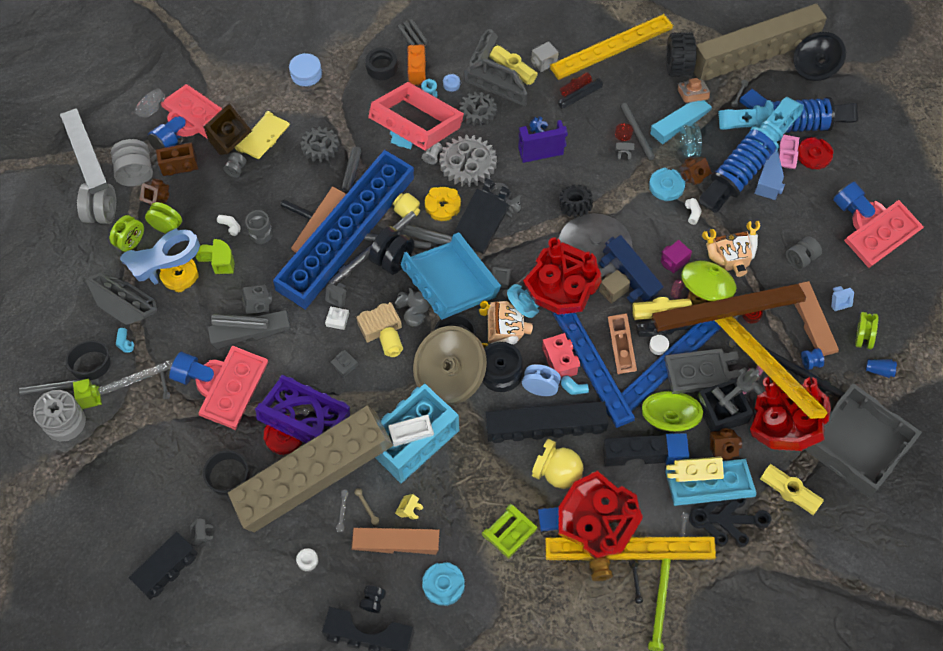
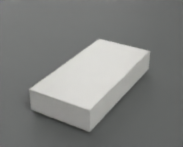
M428 415L388 425L394 446L434 436Z

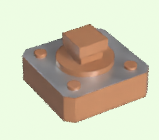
M689 79L687 82H680L678 84V92L684 102L707 100L710 97V90L701 79Z

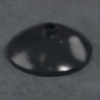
M818 32L811 34L797 46L793 58L794 66L797 72L805 79L811 81L828 79L842 68L846 59V47L841 38L833 33Z

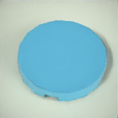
M662 168L652 174L649 181V189L658 199L672 201L678 199L683 194L685 181L677 170Z
M512 285L507 290L508 299L517 311L528 318L536 316L539 313V309H537L539 306L535 304L527 289L524 291L521 289V285Z
M443 562L432 565L426 571L423 577V590L425 596L432 603L447 606L455 603L462 596L465 580L457 566Z

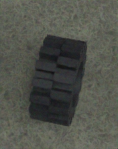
M579 184L578 187H575V185H572V188L567 186L566 189H562V192H560V210L563 211V214H567L569 217L571 215L573 217H577V215L582 217L583 213L587 215L588 211L592 210V192L586 186L583 188Z

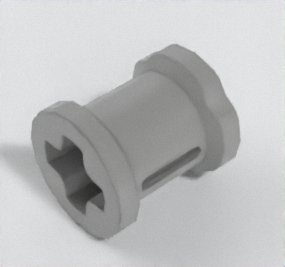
M436 143L423 153L422 159L428 164H436L438 153L442 151V145Z

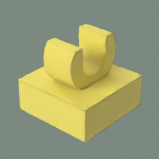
M414 494L405 495L395 514L401 518L418 519L413 510L414 508L422 510L423 506L417 503L419 498Z

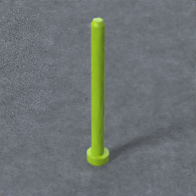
M663 559L661 564L652 642L648 643V649L652 651H663L664 644L661 643L670 559Z

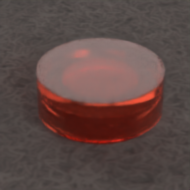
M621 123L616 127L615 136L617 139L627 141L632 138L633 128L631 125Z

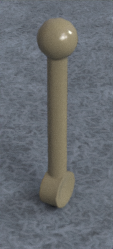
M357 488L354 493L356 496H359L370 515L372 525H378L379 518L374 516L362 495V489Z

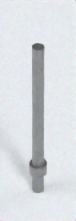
M413 211L408 213L393 228L400 231L416 217ZM371 246L347 266L339 269V273L328 282L336 285L343 278L346 279L350 276L351 271L369 257Z

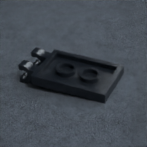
M486 178L483 184L482 191L476 189L453 235L460 233L471 248L485 254L510 207L506 201L511 194V191L502 186L499 196L492 193L496 184Z

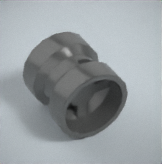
M233 152L230 154L229 162L225 163L223 170L231 177H239L242 172L241 168L245 166L247 160L241 154Z

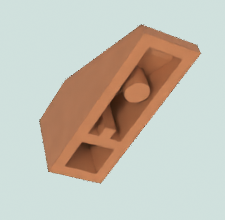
M627 313L609 316L608 321L617 373L637 371Z

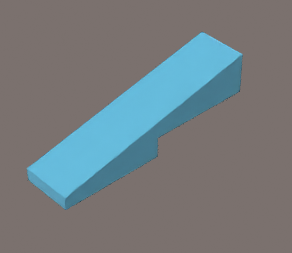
M704 100L690 102L652 125L650 134L661 144H664L684 127L688 129L712 110V106Z

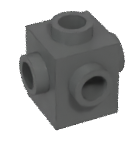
M266 285L243 287L242 302L246 314L269 312L272 295L271 292L267 291Z

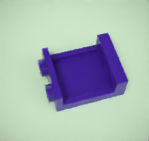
M561 120L557 121V129L530 135L526 126L519 127L518 150L523 163L564 154V147H566L565 137L568 133L566 126H563Z

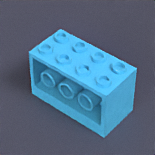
M426 384L415 388L408 399L399 402L396 409L391 414L387 413L381 420L391 441L392 438L388 425L428 415L434 436L393 446L375 457L401 484L459 432V415Z

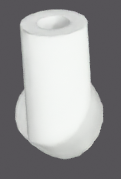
M687 199L685 206L692 211L688 222L695 225L702 210L696 199Z
M219 215L217 217L219 224H225L230 227L228 232L231 235L236 236L240 232L241 227L232 216Z

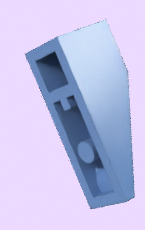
M778 150L766 160L754 193L776 200L778 194H782L785 186L782 183L784 174Z

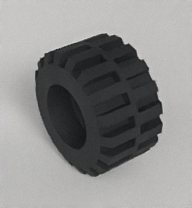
M692 32L670 33L666 47V66L669 76H692L696 65V40Z

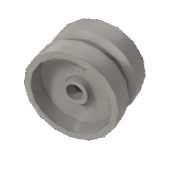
M83 183L80 186L77 197V211L81 222L95 223L97 221L100 224H111L116 213V194L113 185L108 184L109 188L94 194L90 193L87 183Z

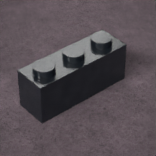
M176 531L128 578L151 600L153 597L159 596L164 587L169 582L174 581L185 566L192 564L198 553Z

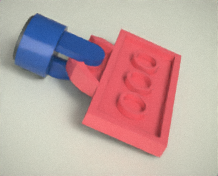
M186 84L161 101L162 107L170 112L167 116L168 123L165 125L160 124L148 133L149 143L156 151V149L177 146L178 139L181 136L188 137L200 133L207 138L203 126L222 108Z
M850 182L834 195L833 201L843 212L849 210L853 214L852 220L856 231L844 241L865 265L870 268L924 227L900 200L886 209L877 201L869 202L864 197L865 192L858 184Z
M235 346L231 347L224 362L208 360L209 362L204 365L198 363L197 357L184 352L177 353L169 368V378L184 385H187L191 379L196 380L198 391L206 397L198 413L199 416L236 430L266 369L268 359Z

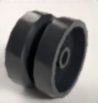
M392 226L386 227L374 240L370 248L369 260L378 266H382L390 274H396L402 269L401 262L404 252H407L411 257L415 245L414 240L405 234L401 235V232Z
M508 342L489 344L484 348L487 365L482 381L483 384L495 392L513 390L519 385L523 377L520 351Z

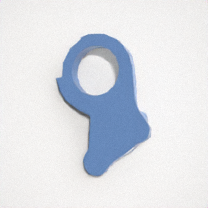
M176 228L166 233L153 248L140 251L129 250L122 254L120 260L123 264L127 265L138 281H145L149 278L155 285L159 283L157 269L177 267L189 262L199 251L200 243L197 235L192 231L178 230ZM181 241H189V245L181 253L167 256L168 251L173 245Z

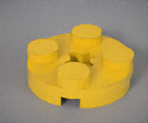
M433 187L430 189L425 198V210L433 219L448 221L452 219V216L460 212L461 199L457 190L448 187ZM444 201V202H446L447 204H444V206H441V205H440V202Z
M193 259L177 267L160 269V279L163 285L176 292H182L189 288L199 276ZM177 270H178L179 272H180L181 270H183V271H182V274H181V275H178V276H176V273H175V272H176Z

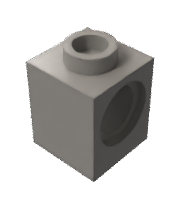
M549 41L532 50L531 63L540 72L550 68V64L558 61V51Z

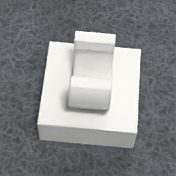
M330 307L325 322L326 326L345 330L349 310Z

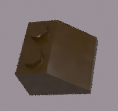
M230 103L203 126L209 143L219 155L228 154L252 132Z

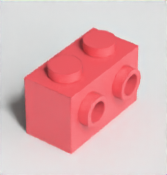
M565 333L544 339L542 350L549 367L556 370L560 374L561 379L566 375L570 377L577 375L580 361L577 355L574 356L572 342L570 339L567 340Z

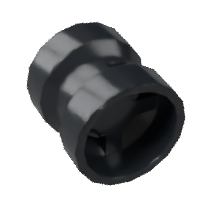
M366 585L364 589L365 598L361 600L359 607L371 613H380L382 607L380 602L384 599L386 591L376 586Z

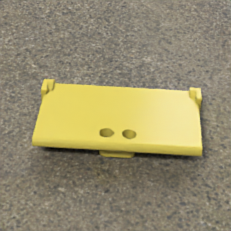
M267 111L265 116L254 126L252 132L235 149L260 159L276 143L280 135L290 126V123Z

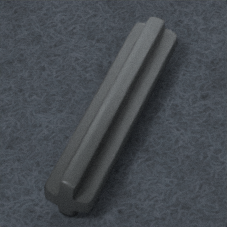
M354 146L351 149L342 184V191L344 193H348L353 187L361 155L360 147Z
M408 224L400 230L401 234L441 245L450 243L452 240L450 235Z
M213 314L211 316V324L215 326L267 329L269 325L268 318L221 314Z

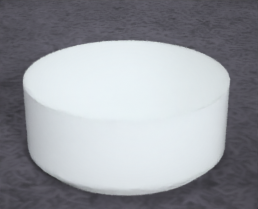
M663 335L653 336L650 340L649 348L652 353L663 355L669 348V341Z
M306 548L298 553L296 561L300 569L310 571L317 566L318 556L314 550Z

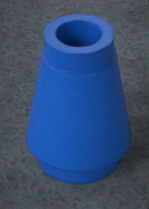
M892 359L868 360L866 371L886 378L895 377L897 362L892 361Z

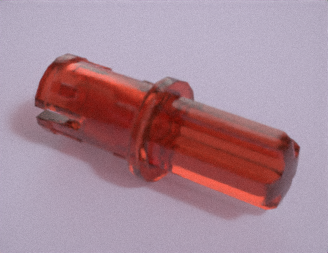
M585 72L580 77L573 78L570 83L560 89L562 96H566L592 81L590 74Z

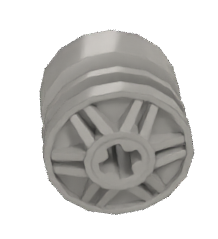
M137 139L122 140L111 148L114 178L119 184L139 186L152 178L153 169L150 161V152L148 145L143 141Z
M49 391L43 394L34 405L33 416L35 421L53 440L59 442L69 441L77 437L85 426L86 416L83 409L74 397L66 391Z

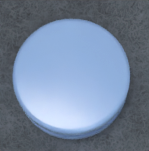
M312 54L297 55L289 64L291 78L297 85L311 86L321 79L322 69L320 61Z
M530 365L525 369L522 385L533 394L553 396L558 391L561 376L556 370L548 366Z

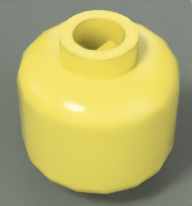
M401 193L393 202L394 211L402 218L411 211L416 216L421 211L418 209L420 206L419 200L410 193Z

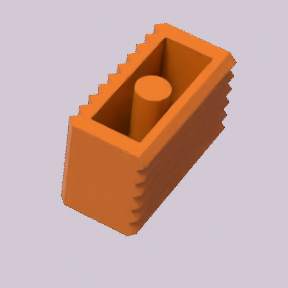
M424 45L408 46V80L413 85H422V82L426 80Z

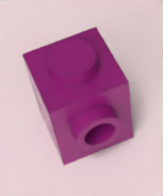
M678 240L673 245H668L664 248L661 263L664 268L674 274L690 261L692 251Z

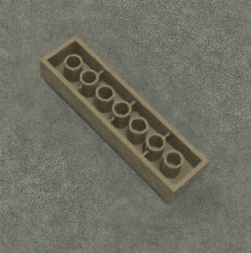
M814 4L697 44L694 74L698 80H711L713 77L725 75L728 72L742 69L745 66L756 64L765 59H771L779 54H785L796 49L800 42L809 35L822 32L827 17L819 6Z
M367 405L228 492V495L243 528L256 532L394 445L376 411Z

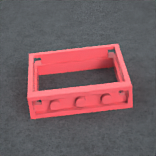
M407 82L371 102L368 117L421 149L427 150L458 130L464 113ZM404 100L442 123L426 131L389 108Z

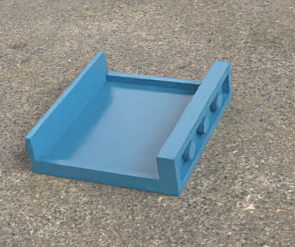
M460 233L454 234L450 243L412 257L407 252H404L402 258V269L409 275L413 284L418 287L423 297L432 306L433 311L441 319L479 305L482 301L496 298L501 287Z

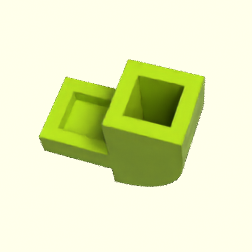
M214 239L213 245L203 244L199 247V251L195 255L198 262L212 261L211 265L215 274H234V258L227 243Z

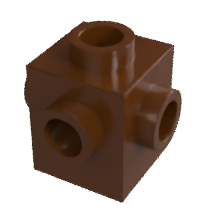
M691 157L679 166L682 179L686 183H693L694 185L703 182L705 177L712 174L706 157Z
M152 179L142 183L140 201L146 202L149 205L155 202L166 203L169 198V185L164 184L160 179Z
M724 428L720 431L710 432V451L714 457L731 459L739 456V449H742V440L734 430Z

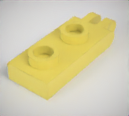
M722 457L675 460L674 464L666 465L667 470H675L673 473H667V478H675L676 482L724 479Z

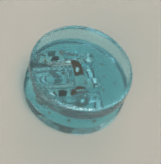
M692 124L691 128L688 125L681 127L680 147L684 158L699 157L701 155L702 135L698 124Z

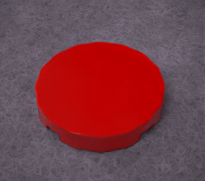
M816 137L804 139L798 147V160L800 163L810 169L827 167L833 158V148L821 138L820 140L815 139Z
M266 425L263 438L265 443L274 453L289 454L297 450L302 444V441L269 425Z

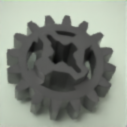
M474 92V95L468 94V98H462L459 111L464 113L462 120L466 119L467 124L472 122L473 126L476 123L482 126L483 122L488 124V120H494L497 104L494 103V98L490 99L489 94L484 96L483 92L480 95Z
M318 126V130L311 128V133L306 131V136H302V142H300L302 152L306 154L307 159L312 157L313 162L316 159L322 162L324 158L328 161L329 156L335 157L334 152H338V136L334 134L333 130L328 132L327 127L324 130H321L320 126Z

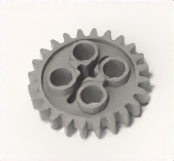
M468 135L465 136V139L459 136L458 141L452 139V144L447 142V148H442L439 159L441 171H443L444 177L448 176V181L454 179L455 185L461 182V186L468 183V186L471 187V183L474 182L478 186L479 180L484 183L485 178L490 179V174H494L497 163L496 151L492 150L493 146L488 145L487 140L482 142V137L475 140V135L471 139H469Z

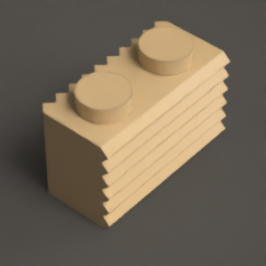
M392 302L380 304L374 310L364 311L357 316L358 326L367 343L379 338L380 332L385 328L392 327L395 330L402 328L401 320Z

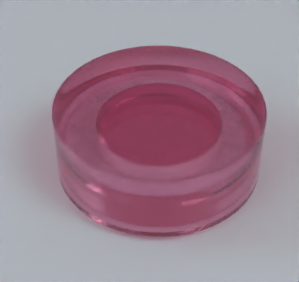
M675 280L671 289V297L676 299L680 297L684 287L682 280Z

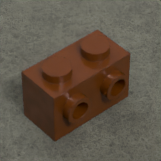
M192 143L156 149L158 165L163 176L198 170L197 157Z

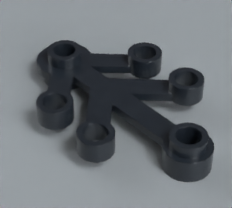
M741 498L742 503H738L736 499H733L719 514L710 513L716 507H721L725 500L720 503L717 501L709 502L703 509L695 508L689 514V522L697 529L704 528L714 537L715 544L723 547L728 542L727 535L720 533L711 524L719 523L735 538L736 545L743 548L747 546L749 537L741 533L733 524H754L760 529H765L770 525L772 517L765 510L758 511L755 516L731 515L737 508L744 506L746 498ZM700 516L703 521L698 522L695 517ZM758 519H764L765 523L761 524ZM718 537L724 538L725 542H719ZM739 538H744L746 543H741Z

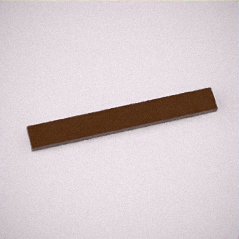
M799 284L652 313V320L657 331L660 332L805 302L806 295Z

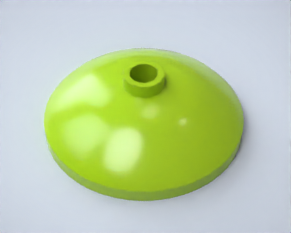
M693 261L685 265L682 270L681 276L685 286L692 293L705 300L716 301L731 298L736 293V283L731 274L715 263Z
M666 391L647 397L642 405V414L656 428L680 432L691 429L700 423L703 417V408L696 399L683 393L672 394V391Z

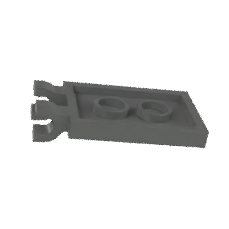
M721 348L665 355L664 361L672 394L700 391L733 379L737 380L740 376L738 372L742 369L729 371L728 365H736V360H739L738 352L724 354Z

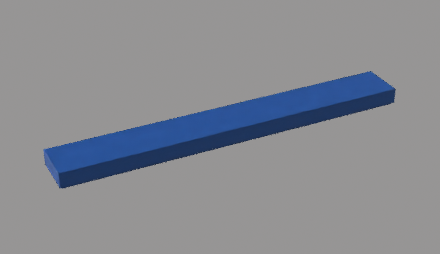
M552 312L563 333H565L567 340H571L573 351L577 355L600 400L605 402L606 410L615 427L618 428L634 421L633 413L576 313L558 315Z
M715 320L695 324L621 393L631 412L668 378L664 361L665 355L696 352L721 329Z

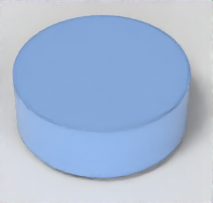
M454 74L445 76L443 87L447 91L458 90L460 78Z

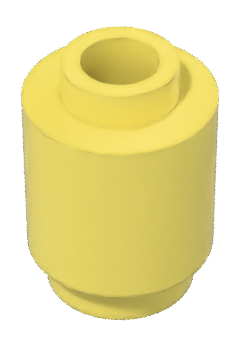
M392 327L383 329L380 332L379 339L384 354L390 357L400 355L403 346L398 332Z

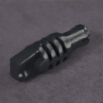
M653 320L637 323L636 331L639 337H653L656 335H670L674 331L690 330L691 325L658 332Z

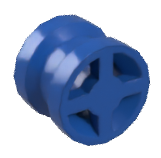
M817 348L813 349L812 352L808 350L802 352V363L806 370H810L815 366L818 368L824 366V356L821 349Z

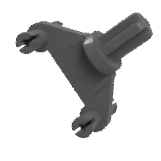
M744 367L738 372L740 376L737 379V387L726 396L717 387L712 393L720 401L719 404L722 407L725 406L733 415L738 409L730 401L742 391L750 392L752 389L759 396L765 389L757 382L760 377V371L753 368L747 371Z

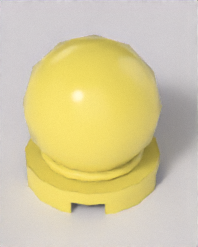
M548 439L543 446L545 447L543 456H538L531 476L540 479L541 476L545 475L547 481L554 487L561 489L569 488L575 481L582 478V460L571 449H556V442Z

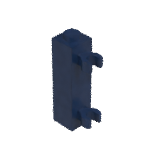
M621 235L617 238L611 237L606 241V247L602 251L605 256L600 259L601 261L598 264L603 269L612 263L617 270L628 277L630 286L634 290L627 297L630 303H633L639 297L643 302H647L663 289L664 286Z

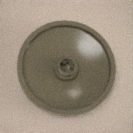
M445 326L436 329L421 342L415 354L413 373L416 385L421 387L426 384L447 405L461 403L471 397L480 387L486 372V353L481 341L472 332L464 328Z

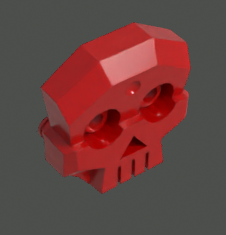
M556 237L551 238L548 242L549 247L541 251L536 259L537 265L523 280L524 286L536 305L558 315L582 312L589 296L597 291L602 282L596 256L593 253L590 254V252H584L566 243H561L560 239Z
M766 377L763 380L765 391L757 396L755 404L756 416L750 428L752 437L770 449L801 451L825 439V424L829 421L831 406L829 397L818 388L817 380L812 378L813 383H811V379L807 378L804 380V384L801 385L828 413L825 418L810 419L772 379V382H770V377Z
M598 471L575 481L559 505L558 535L583 546V551L595 559L608 555H621L643 519L637 495L623 486L617 488ZM606 498L609 500V504L603 505L601 500ZM609 523H619L614 533ZM591 525L593 530L587 532L585 526Z

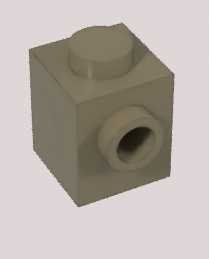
M616 270L614 273H608L603 278L599 292L612 304L628 292L630 281L625 274Z

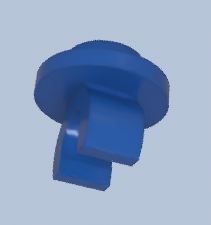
M541 116L538 118L534 117L530 122L531 132H544L541 127L543 129L548 127V124L542 121L543 118Z

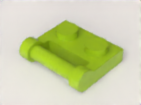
M510 504L506 508V512L489 529L486 528L482 535L509 559L537 531V526L515 506ZM511 517H515L516 520L497 538L495 534Z

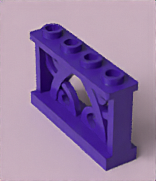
M284 375L279 377L278 382L263 402L259 403L255 408L258 421L305 443L321 435L324 431V426L334 427L350 417V406L345 402L331 398L326 393L318 392L309 385H303L295 379ZM283 390L286 391L285 401H283L279 396V394ZM275 400L279 403L273 408H270V406L273 404ZM311 404L317 418H305L301 421L295 420V412L292 407ZM286 410L289 411V413L291 414L290 416L285 415L287 414ZM328 412H332L339 416L336 420L333 421L324 420L331 419L333 417V415L328 414ZM312 423V426H313V427H310V426H308V425H306V424Z

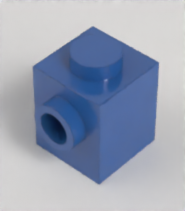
M666 434L668 448L666 464H674L675 460L688 459L687 434Z

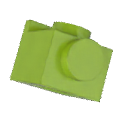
M89 378L73 382L75 400L82 409L102 405L100 388L93 385Z

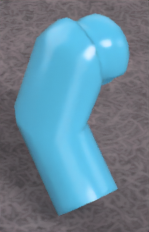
M119 328L116 346L125 353L132 352L134 343L126 339L128 330Z
M570 376L562 377L561 386L570 395L589 393L588 384L577 385Z

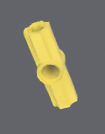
M497 45L490 53L492 60L515 70L525 84L531 85L536 79L537 72L523 63L518 54H511Z
M658 297L652 302L633 303L634 320L652 319V313L692 306L690 299L669 300L667 297Z
M772 464L768 466L760 480L777 490L784 500L793 501L812 515L815 514L824 499L804 487L800 479L789 477ZM788 486L793 487L796 492H791Z

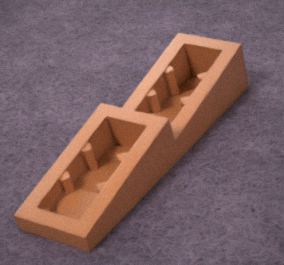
M332 186L291 249L297 253L346 195L344 192Z
M810 282L799 283L806 295V301L794 305L805 323L804 330L815 349H821L823 356L838 353V346Z
M353 529L352 550L383 553L399 551L436 555L439 549V530Z

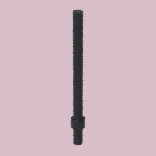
M764 347L785 368L805 379L810 378L811 382L812 378H815L819 389L823 392H829L840 399L845 394L842 390L831 385L832 382L826 379L822 380Z

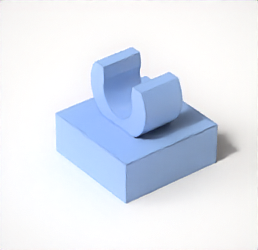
M841 286L833 288L834 293L831 304L833 310L838 311L852 307L854 291L851 288L843 290Z

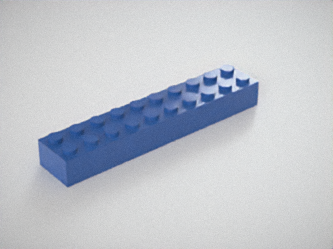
M384 150L273 279L275 290L306 310L328 281L360 245L366 235L389 210L395 199L413 181L414 167Z

